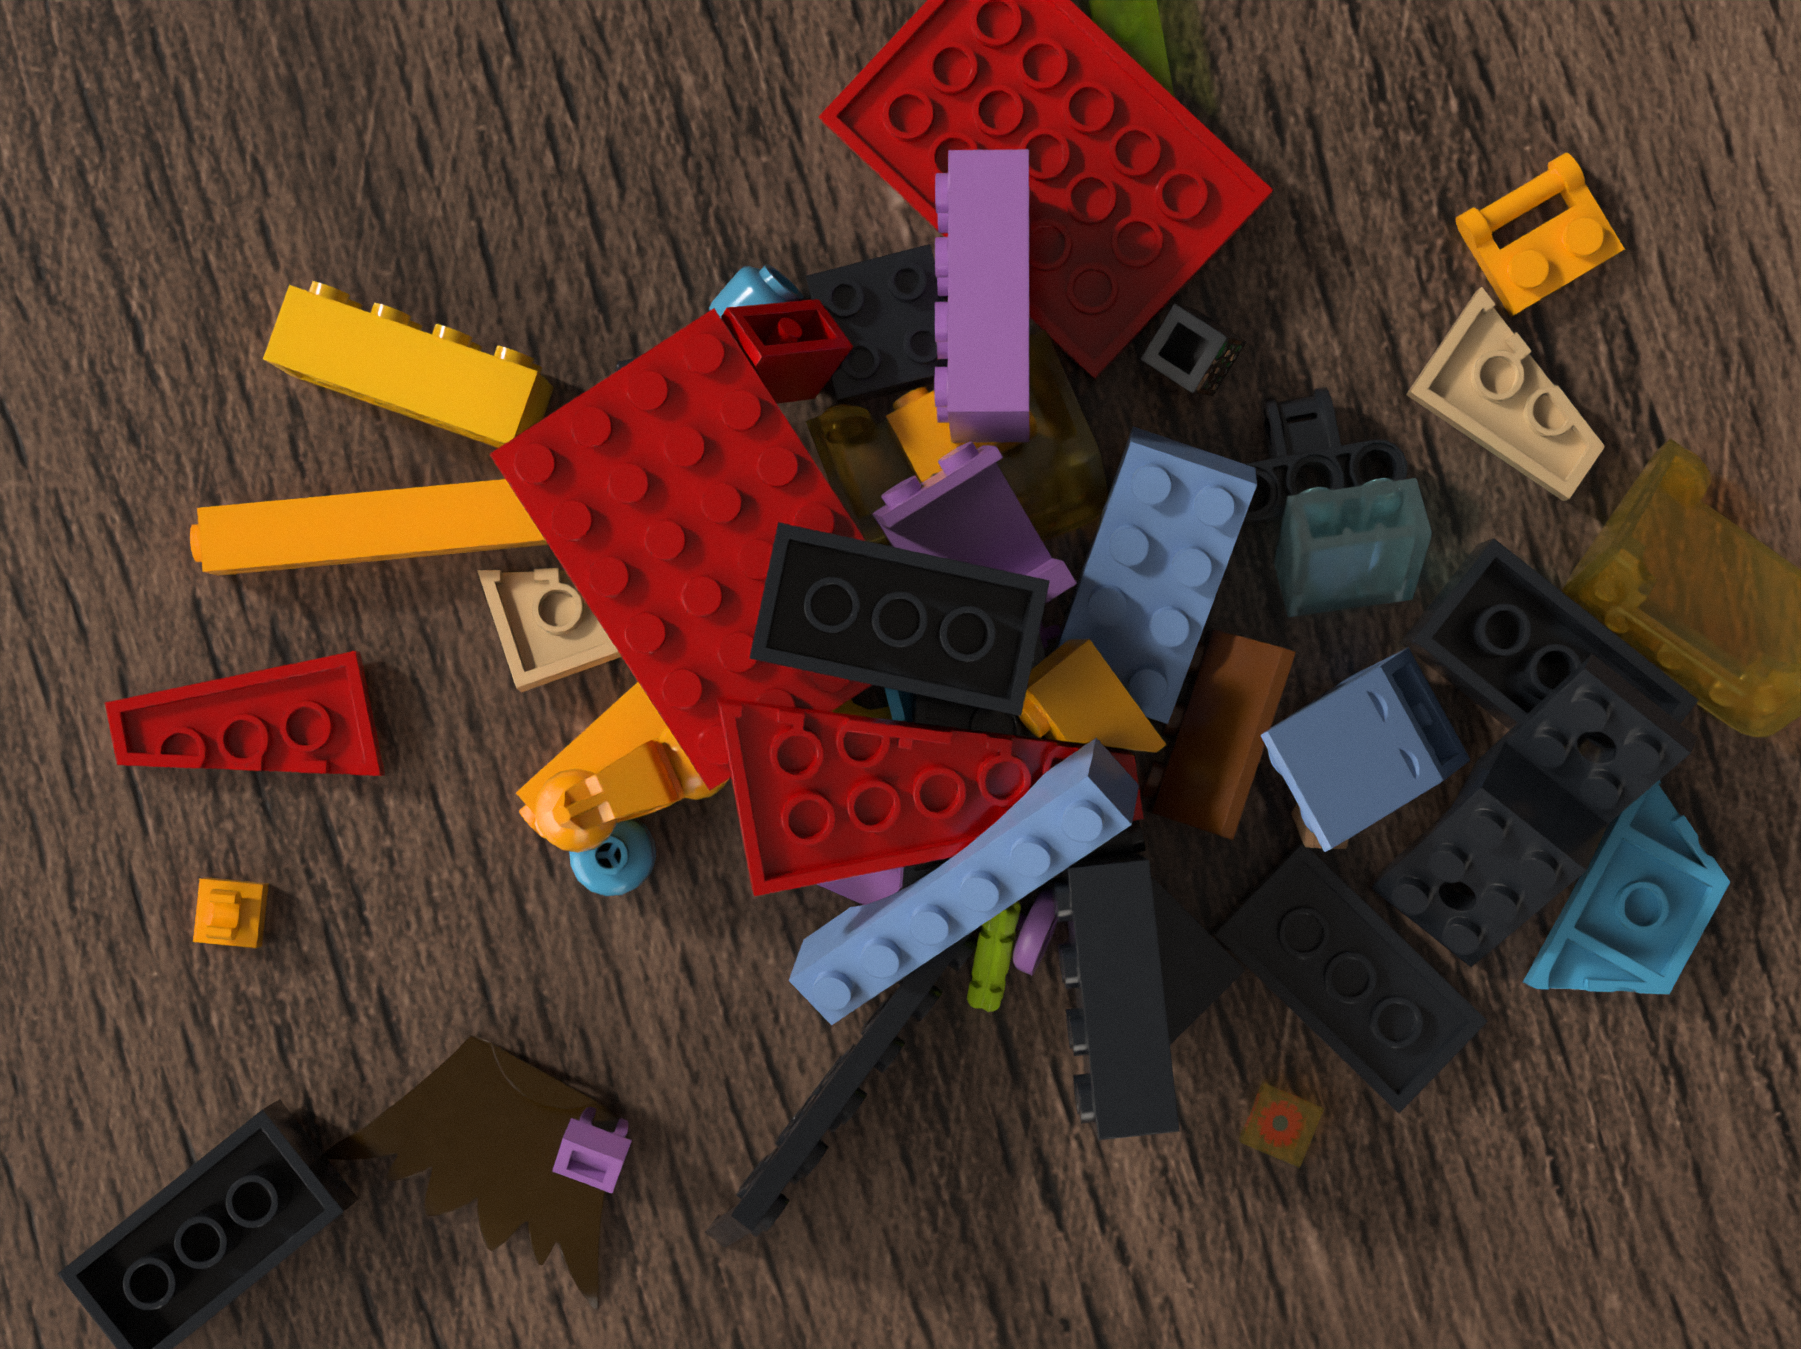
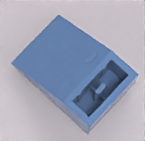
M1409 647L1349 676L1260 735L1268 749L1273 767L1285 779L1300 807L1301 816L1306 827L1315 834L1324 852L1336 847L1438 785L1470 761L1468 754Z

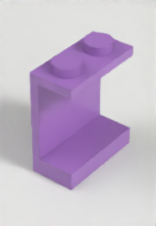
M972 441L967 442L940 458L938 463L942 471L920 484L917 477L912 476L881 495L886 505L872 513L891 547L1050 580L1045 603L1077 584L1064 561L1050 556L996 463L1003 458L996 446L983 445L976 449Z

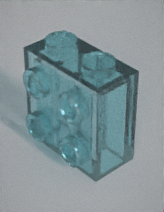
M1380 478L1371 480L1362 486L1334 490L1316 487L1305 490L1298 495L1287 497L1274 566L1288 617L1413 600L1432 536L1416 478L1398 481Z

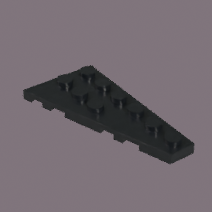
M969 933L898 981L897 984L900 986L895 993H890L863 1025L860 1032L863 1036L856 1045L853 1043L843 1056L840 1055L774 1143L778 1147L770 1155H766L741 1184L736 1194L741 1199L738 1205L722 1216L718 1214L705 1231L707 1235L725 1248L749 1233L757 1237L762 1231L767 1232L790 1201L789 1198L781 1193L789 1181L795 1185L802 1176L806 1178L819 1163L829 1148L827 1144L820 1140L827 1129L833 1133L840 1124L845 1125L854 1115L867 1096V1093L859 1087L873 1067L881 1073L888 1068L905 1044V1041L897 1036L910 1016L919 1022L926 1016L943 992L934 985L947 966H950L956 972L960 969L977 947V938Z

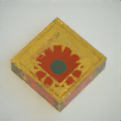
M1262 1081L1238 1140L1242 1144L1300 1168L1324 1108Z

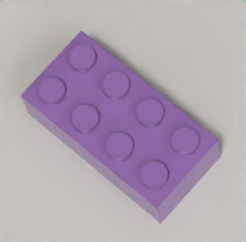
M1029 149L948 150V173H936L935 177L938 233H948V237L935 238V275L937 278L938 296H948V302H935L938 359H948V367H935L934 392L935 407H937V423H949L951 443H966L970 441L1029 442Z

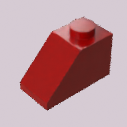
M819 299L727 307L721 315L722 321L776 404L815 399L853 348V345Z

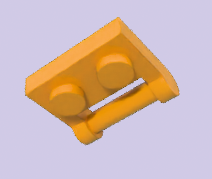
M1563 153L1548 162L1547 171L1480 211L1472 207L1455 219L1462 238L1510 317H1513L1625 250L1585 184V178L1579 164L1569 153ZM1560 193L1569 207L1568 210L1504 248H1498L1493 239L1492 232L1556 194Z

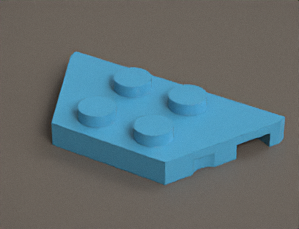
M1660 780L1609 823L1587 871L1577 881L1523 983L1535 989L1548 990L1549 988L1596 992L1627 991L1645 994H1670L1728 888L1730 881L1716 860L1704 851L1699 843V836L1686 817L1679 815L1659 786Z

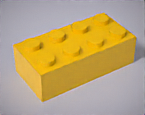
M312 281L309 291L289 285L263 360L290 376L496 448L501 447L544 418L554 387L541 375L542 367L533 363L534 358L502 346L496 347L494 356L481 352L482 346L472 342L473 337L439 324H435L432 334L421 331L422 325L411 321L410 315L379 303L373 304L371 313L361 310L363 305L349 299L350 295L348 293L319 282Z

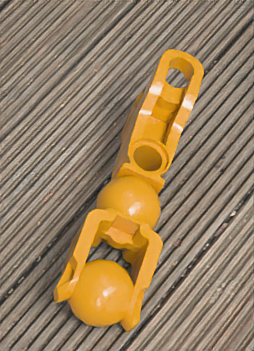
M851 699L832 711L835 713L893 720L889 706L868 710L854 704ZM667 727L659 738L645 742L597 774L592 771L574 768L558 772L548 779L537 795L535 825L540 836L545 837L550 843L561 850L577 853L593 850L608 840L616 827V823L649 815L684 798L697 800L711 797L724 788L729 779L709 791Z

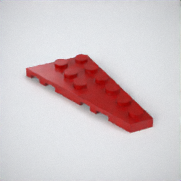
M717 698L751 889L754 896L953 857L999 820L1047 771L1086 745ZM1105 747L1138 784L1134 755L1127 749ZM1139 788L1133 821L1144 819Z

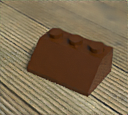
M1215 629L1206 632L1204 641L1199 640L1186 674L1191 679L1183 702L1176 701L1168 724L1164 723L1161 735L1171 738L1163 762L1152 760L1142 786L1141 796L1150 799L1147 812L1233 840L1265 746L1260 735L1271 728L1296 654L1295 651Z

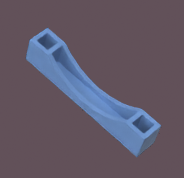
M1095 738L1047 771L999 820L940 867L910 886L886 898L866 905L848 908L806 937L801 945L789 982L833 1025L1131 826L1139 785L1102 743Z

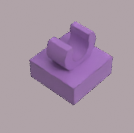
M589 1106L583 1111L579 1121L571 1118L552 1171L613 1193L632 1140L626 1138L628 1121L620 1118L613 1133L592 1126L596 1109Z

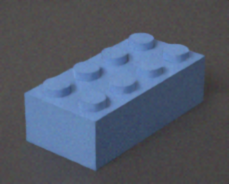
M1133 426L1053 652L1069 639H1090L1144 715L1168 724L1256 489V468Z

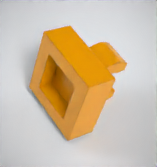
M209 877L199 878L193 942L248 948L262 947L269 883Z

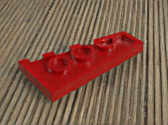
M351 651L104 702L117 765L385 776L360 651Z

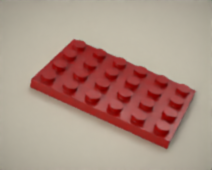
M927 0L818 116L820 121L937 232L938 213H936L935 177L936 173H948V150L1029 149V319L1094 381L1273 194V189L1071 0ZM939 233L942 237H948V233Z
M715 308L489 454L709 791L731 778L717 698L832 712L872 686V684L749 658L778 522L863 541L866 540Z

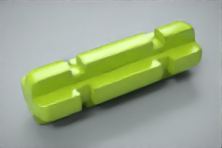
M1019 901L982 924L971 972L972 981L969 983L966 998L969 1005L973 1008H982L987 1012H993L1000 1007L1016 935L1015 928L1016 924H1018L1021 910Z

